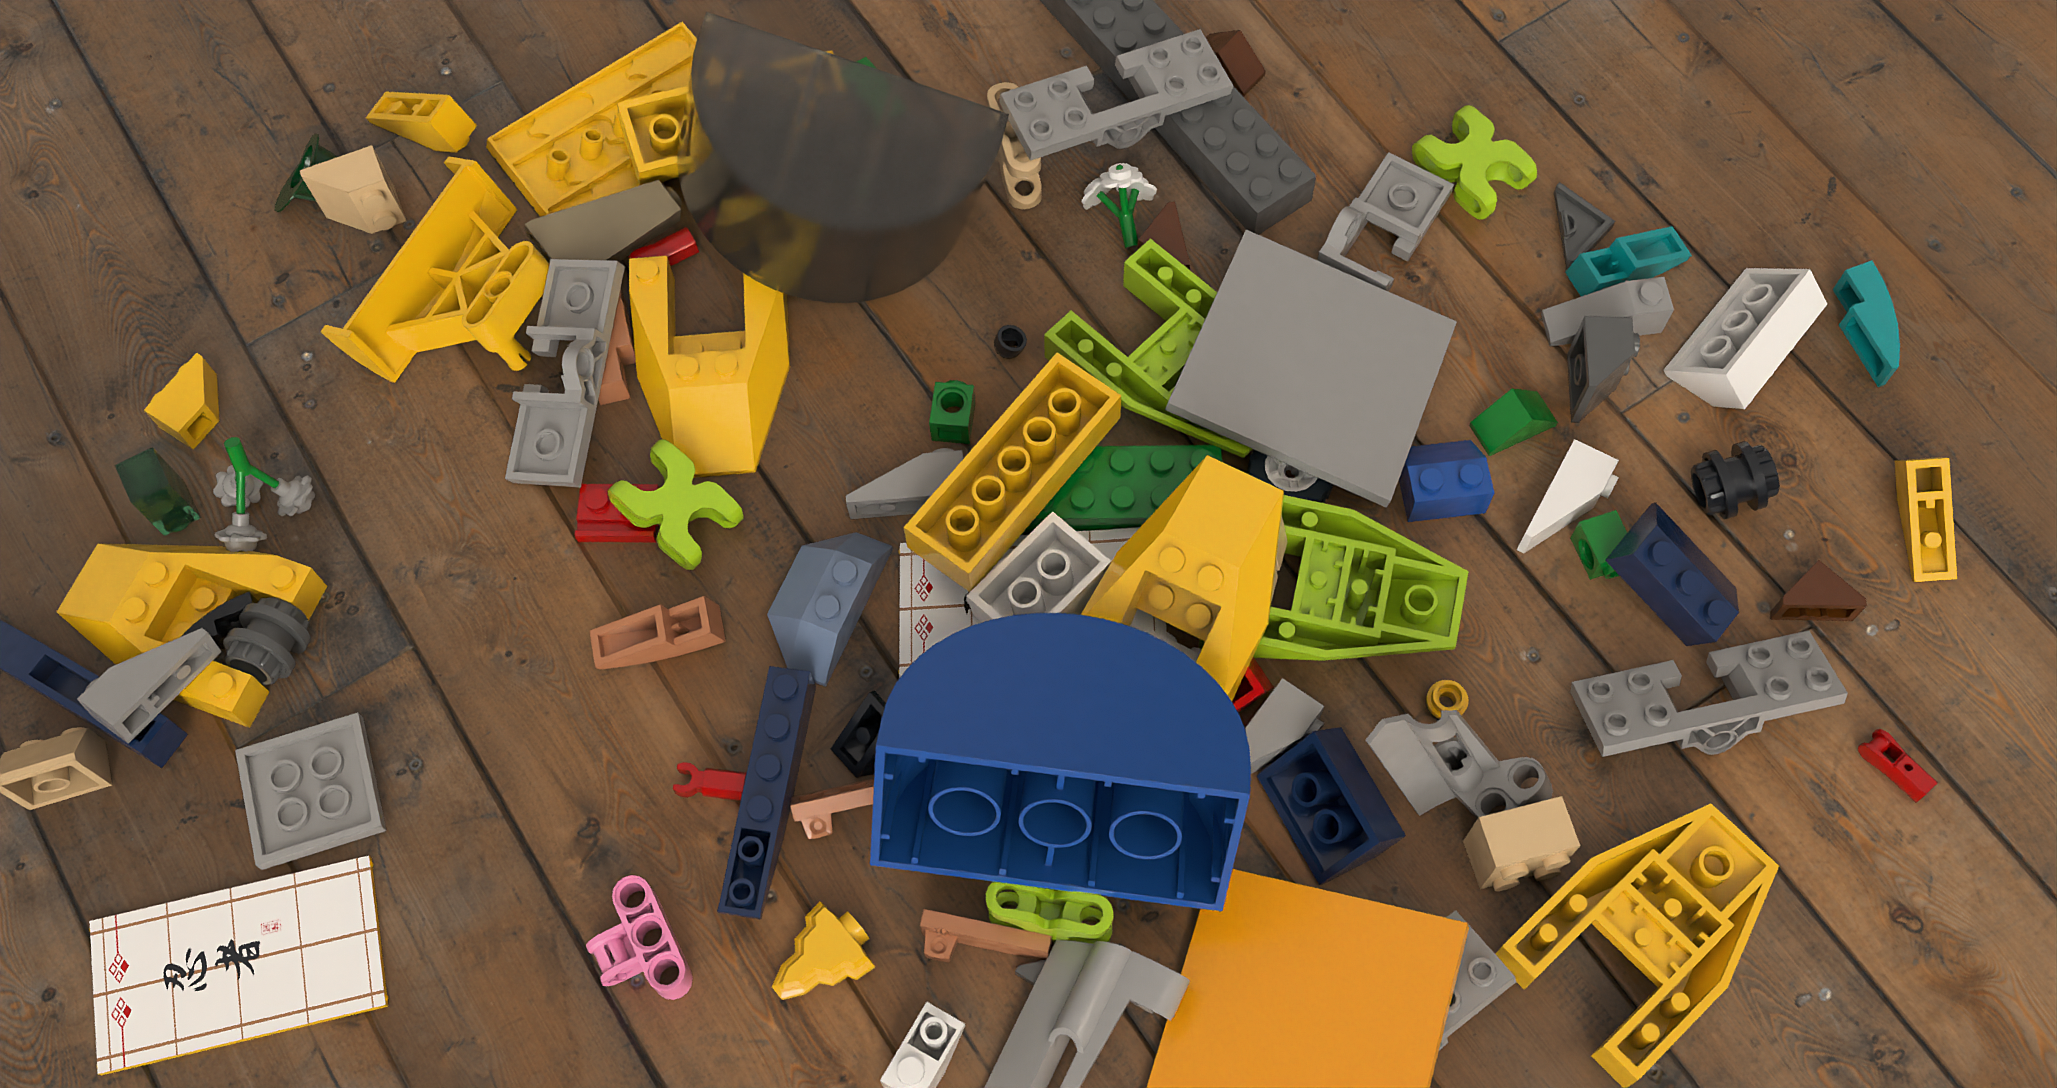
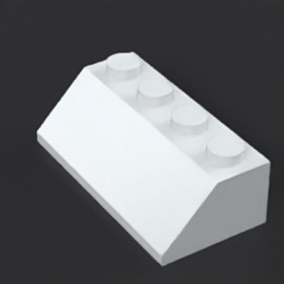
M1746 268L1663 371L1666 376L1713 407L1745 409L1827 305L1811 270Z

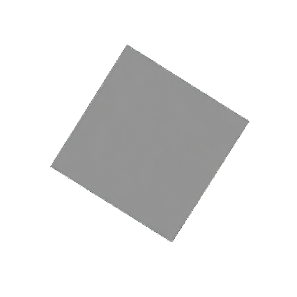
M1245 230L1165 410L1374 503L1387 507L1394 494L1457 321L1256 233Z

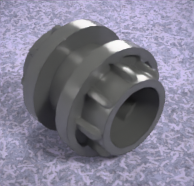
M261 598L258 603L246 605L239 616L240 623L244 628L231 629L223 641L224 647L227 650L225 662L228 667L252 675L262 685L274 684L278 678H287L293 671L296 662L290 652L303 653L311 641L310 634L307 631L310 625L309 620L300 609L278 598Z

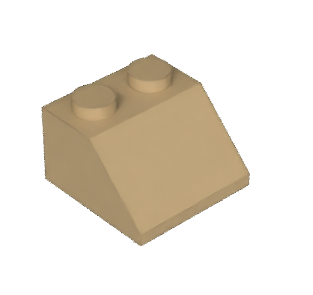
M372 145L299 170L301 177L328 219L371 234L391 229L395 225L407 221L396 189Z
M88 727L70 728L62 732L60 736L47 740L24 742L20 745V748L4 752L0 758V793L28 810L112 786L106 740Z

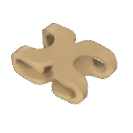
M1008 82L998 83L987 92L988 110L991 118L989 124L991 146L995 159L1000 165L1002 181L1009 202L1014 208L1030 209L1038 205L1042 199V187L1038 173L1041 170V157L1029 160L1005 112L1001 111L997 104L1000 93L1018 88V86ZM1020 181H1028L1033 191L1027 196L1020 195L1016 192L1015 186Z

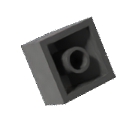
M1584 316L1567 353L1571 422L1579 423L1616 390L1622 376H1627L1632 357H1637L1640 347L1639 334L1633 332L1632 318Z

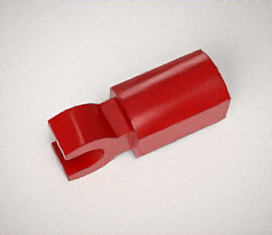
M683 762L677 764V770L680 774H688L692 778L686 785L673 784V791L676 795L691 797L701 792L704 797L741 801L747 772L713 768L698 771L696 766L691 763Z

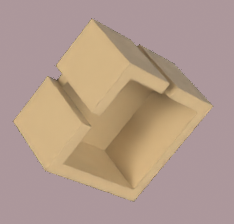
M1562 796L1478 817L1463 840L1479 888L1483 889L1493 886L1495 891H1503L1519 885V877L1534 876L1536 881H1541L1559 875L1561 873L1560 869L1571 862L1569 857L1580 847Z

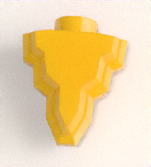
M820 901L805 916L806 927L795 938V953L781 965L772 988L782 1000L805 995L819 983L834 986L847 977L858 980L875 968L874 963L861 946L869 940L868 935L848 911L838 918Z

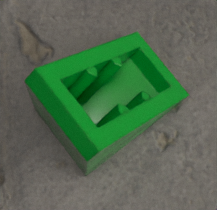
M1512 388L1473 419L1469 426L1487 454L1491 456L1555 427L1558 422L1537 391Z

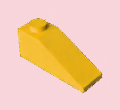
M385 92L366 116V119L376 126L432 150L457 153L463 149L470 140L469 136L477 127L450 95Z
M1933 457L1895 460L1897 502L1912 581L1957 579L1949 458Z

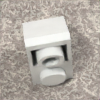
M926 1002L880 1080L883 1087L936 1088L949 1065L965 1028V1023Z

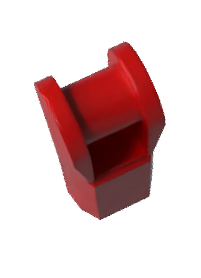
M685 227L653 244L634 250L630 254L629 259L667 256L670 266H673L698 253L699 250L692 234Z
M1876 729L1872 733L1873 739L1869 743L1864 742L1858 746V752L1862 758L1885 774L1915 803L1922 799L1938 783L1903 750L1888 732L1882 729ZM1886 752L1895 761L1892 763L1883 753Z

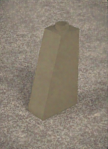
M656 180L532 219L525 223L526 236L549 263L550 259L611 260L620 262L634 250L641 248L678 223L681 219L680 207L682 202L671 187L665 189L662 183Z

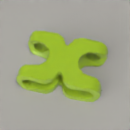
M1465 105L1455 112L1452 121V132L1460 141L1459 143H1445L1433 135H1425L1413 144L1412 156L1418 167L1448 182H1456L1457 185L1453 193L1455 201L1473 217L1482 220L1495 211L1497 203L1496 192L1488 183L1489 181L1499 180L1515 189H1523L1535 181L1537 167L1533 159L1515 142L1506 139L1495 142L1491 141L1495 131L1493 123L1473 106Z
M661 439L651 447L650 458L652 464L664 477V485L655 491H642L628 481L620 480L608 489V496L611 503L635 526L647 528L659 524L660 529L656 538L659 548L684 569L694 570L701 563L702 551L701 547L688 532L689 522L696 518H709L723 528L730 529L737 526L743 520V511L740 505L717 483L706 481L693 485L694 463L672 443Z
M994 881L987 889L986 904L990 923L1052 936L1053 943H1055L1056 939L1094 944L1096 941L1110 942L1113 909L1110 902L1099 894L1053 890ZM1004 890H1012V891H1015V892H1010V891H1008V892H1002V891H1004ZM1006 905L1017 906L1016 909H1005L1003 907H1005ZM1088 920L1095 921L1098 923L1095 925H1087L1085 923H1082V921Z

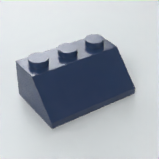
M1652 503L1605 560L1686 646L1717 642L1739 613L1736 587L1657 503Z
M1342 727L1312 732L1256 775L1319 885L1325 884L1376 858L1406 836Z

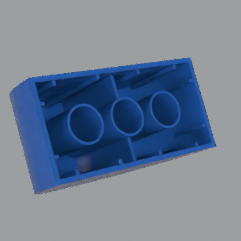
M1066 613L1012 615L972 625L951 634L921 654L899 678L886 702L876 743L870 865L1223 911L1250 798L1251 760L1246 730L1230 698L1213 677L1186 654L1144 631L1102 618Z

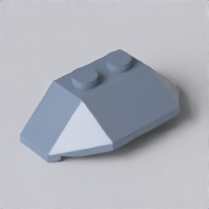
M855 532L801 546L767 613L788 669L810 671L814 683L824 687L827 686L893 550L891 545Z

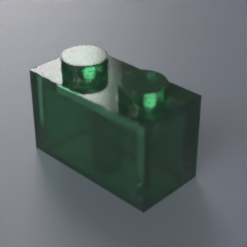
M153 447L114 465L130 502L164 536L172 532L181 531L190 523L201 518L185 482Z

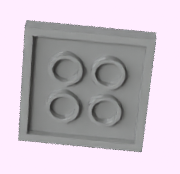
M358 712L235 750L255 865L261 870L387 831L364 719Z

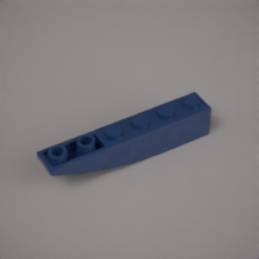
M0 620V670L160 768H163L188 734L169 718L159 713L128 744L94 719L77 700L86 690L87 686L93 680L99 678V676Z
M769 666L717 910L718 913L755 919L762 918L789 818L791 797L794 796L816 691V685L810 671Z

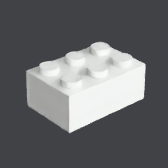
M1052 512L966 597L973 616L981 623L992 619L1030 613L1081 615L1112 561Z

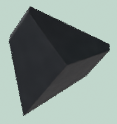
M875 690L868 693L830 748L856 778L875 774L876 743L886 702Z

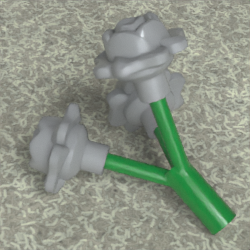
M231 437L224 442V446L232 465L227 468V473L219 472L216 474L217 485L213 489V494L221 498V503L224 507L236 506V512L232 513V524L223 530L215 532V537L224 542L226 550L230 552L253 551L256 549L257 542L267 539V535L249 524V513L245 512V510L249 508L250 502L257 503L260 501L259 491L263 486V482L271 486L272 492L279 495L277 506L279 507L278 514L280 516L286 514L293 516L295 513L301 514L309 510L312 500L315 498V492L312 491V479L310 476L301 477L298 475L294 480L286 482L281 478L274 479L254 467L248 460L241 440L238 437Z

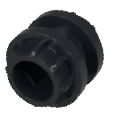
M1746 441L1735 443L1731 449L1732 456L1724 459L1717 450L1703 453L1702 462L1693 465L1691 469V480L1698 503L1706 514L1720 513L1723 519H1729L1737 516L1738 504L1747 502L1754 511L1767 507L1768 498L1778 494L1780 483L1773 458L1764 446L1757 445L1751 447Z

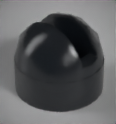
M1014 325L1001 327L994 339L996 353L1002 358L1007 359L1018 356L1027 343L1025 333Z

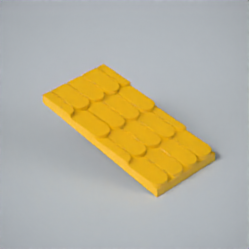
M680 22L488 137L486 148L496 158L498 164L512 182L515 183L530 205L534 207L538 215L542 217L639 186L618 119V102L728 76V74L687 26Z

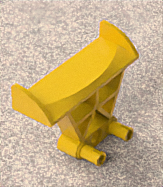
M450 156L445 160L444 164L454 174L453 178L343 329L325 325L321 330V333L339 349L390 382L395 383L416 353L477 340L487 351L497 352L513 371L522 370L528 365L521 359V355L526 361L530 362L531 360L529 351L524 349L514 338V335L540 297L543 298L550 263L529 241L519 242L508 249L498 238L518 209L474 160Z

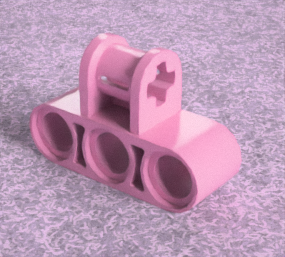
M630 875L622 878L617 882L612 893L613 903L622 923L595 936L586 944L588 952L595 955L602 971L601 983L603 986H612L644 972L647 981L660 996L671 1000L681 998L691 988L693 977L659 898L647 881L640 876ZM638 891L645 892L642 904L635 908H627L626 904L630 895ZM652 929L662 930V936L658 943L652 946L643 945V939L647 932ZM610 952H611L612 955H613V958H614V960H615V963H614V961H613V959H612V957H611V955H610ZM672 966L678 967L679 976L676 981L669 985H661L660 976L662 972Z

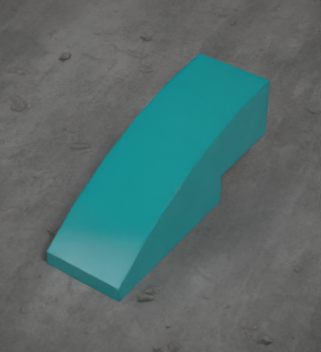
M1673 226L1619 237L1614 240L1609 248L1581 253L1565 273L1582 297L1625 281L1653 278L1687 261L1692 255Z
M1873 260L1845 270L1833 288V292L1847 312L1839 327L1877 387H1881L1887 383L1899 367L1900 339L1892 299Z

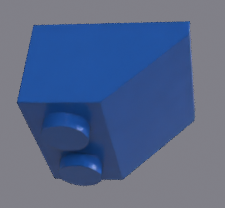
M1472 440L1412 446L1399 478L1407 522L1484 514L1495 493L1487 458Z

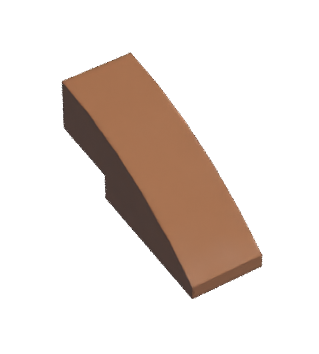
M621 288L598 398L600 405L630 398L624 366L634 364L636 360L626 299Z
M705 596L670 609L660 604L590 630L595 668L599 670L677 657L726 642L720 606Z

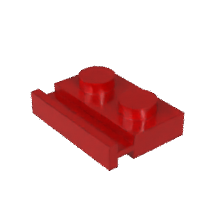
M581 484L576 517L577 530H575L574 534L578 542L656 543V526L658 524L647 528L637 527L632 524L609 499L608 489L613 484ZM632 484L642 491H655L660 488L658 484Z

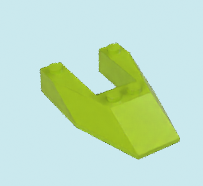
M1150 238L1124 262L1123 286L1166 322L1127 357L1071 310L1044 334L1045 358L1050 361L1058 352L1121 395L1122 407L1244 458L1252 448L1165 410L1217 292Z
M1284 495L1282 518L1288 541L1285 553L1302 558L1291 611L1270 607L1269 624L1254 653V658L1324 661L1453 650L1456 648L1469 571L1354 509ZM1200 639L1199 649H1202L1205 641Z

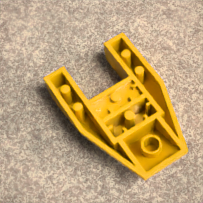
M780 246L743 249L745 331L676 336L675 278L667 256L629 259V295L637 378L661 438L672 443L691 459L695 467L693 478L756 472L790 369L786 268Z
M1207 455L1118 550L1081 615L1102 618L1130 626L1137 610L1140 609L1205 641L1196 663L1216 680L1232 702L1269 624L1284 491Z
M97 544L58 608L57 613L117 665L180 638L207 613L247 592H250L258 601L261 598L273 597L289 602L300 609L309 620L327 585L311 567L273 554L254 551L230 552L226 550V547ZM212 661L173 700L250 728L269 691L252 675Z
M1708 804L1592 857L1495 954L1514 974L1516 982L1525 990L1592 924L1657 986L1642 1004L1591 1055L1623 1088H1627L1638 1081L1728 988L1779 865L1714 805Z

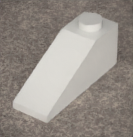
M1574 439L1517 550L1526 553L1592 510L1600 495L1608 499L1619 478L1612 474L1619 460Z

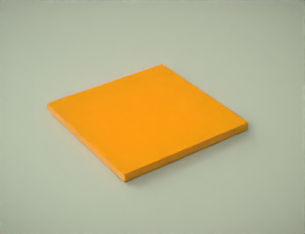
M1232 869L1223 911L1200 909L1181 971V975L1188 978L1190 983L1171 1021L1168 1019L1166 1021L1146 1088H1430L1469 930L1468 923Z

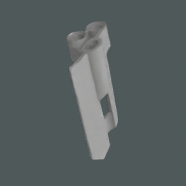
M1441 710L1440 720L1432 724L1417 722L1409 714L1385 718L1377 724L1365 740L1419 816L1455 797L1477 819L1478 817L1489 815L1492 808L1499 805L1506 806L1505 810L1548 800L1552 797V783L1540 762L1528 757L1498 761L1457 710ZM1538 778L1537 783L1533 787L1527 789L1520 788L1526 779Z
M1056 939L984 1088H1047L1070 1038L1076 1045L1077 1053L1060 1088H1080L1129 1002L1151 1014L1155 1012L1171 1021L1190 980L1139 953L1115 943L1096 941L1094 944Z

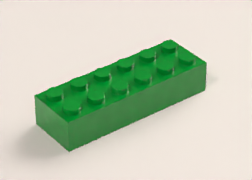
M1214 445L1096 446L1021 535H1029L1052 512L1075 531L1141 527L1207 455L1222 462L1221 448Z

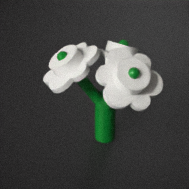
M1119 163L1109 167V172L1102 173L1100 178H1096L1086 187L1082 203L1084 204L1083 207L1088 210L1102 202L1119 219L1125 248H1132L1138 246V236L1133 218L1136 201L1142 199L1153 200L1157 188L1143 178V174L1138 172L1137 167H1131L1126 163ZM1114 187L1119 192L1121 209L1106 195Z

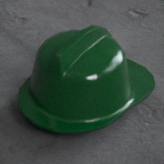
M314 133L310 138L299 164L283 186L275 203L276 212L282 211L293 198L316 201L301 177L299 170L338 157L319 145V134Z

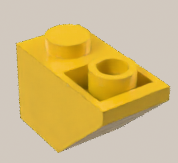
M196 353L187 363L180 367L177 374L162 391L153 396L144 411L159 428L194 450L219 422L217 374L203 356Z

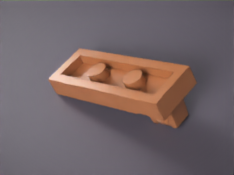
M874 778L791 797L790 806L794 822L801 821L808 839L831 835L833 833L831 813L873 804Z
M928 909L923 910L920 922L922 935L925 936L924 956L943 962H950L957 943L1040 961L1048 958L1052 948V936Z

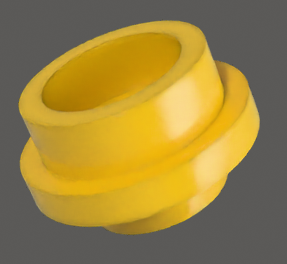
M1441 680L1434 683L1428 690L1426 705L1431 714L1438 719L1441 718V710H1457L1462 716L1468 707V695L1459 683L1452 680ZM1443 696L1451 698L1453 706H1443L1439 698Z

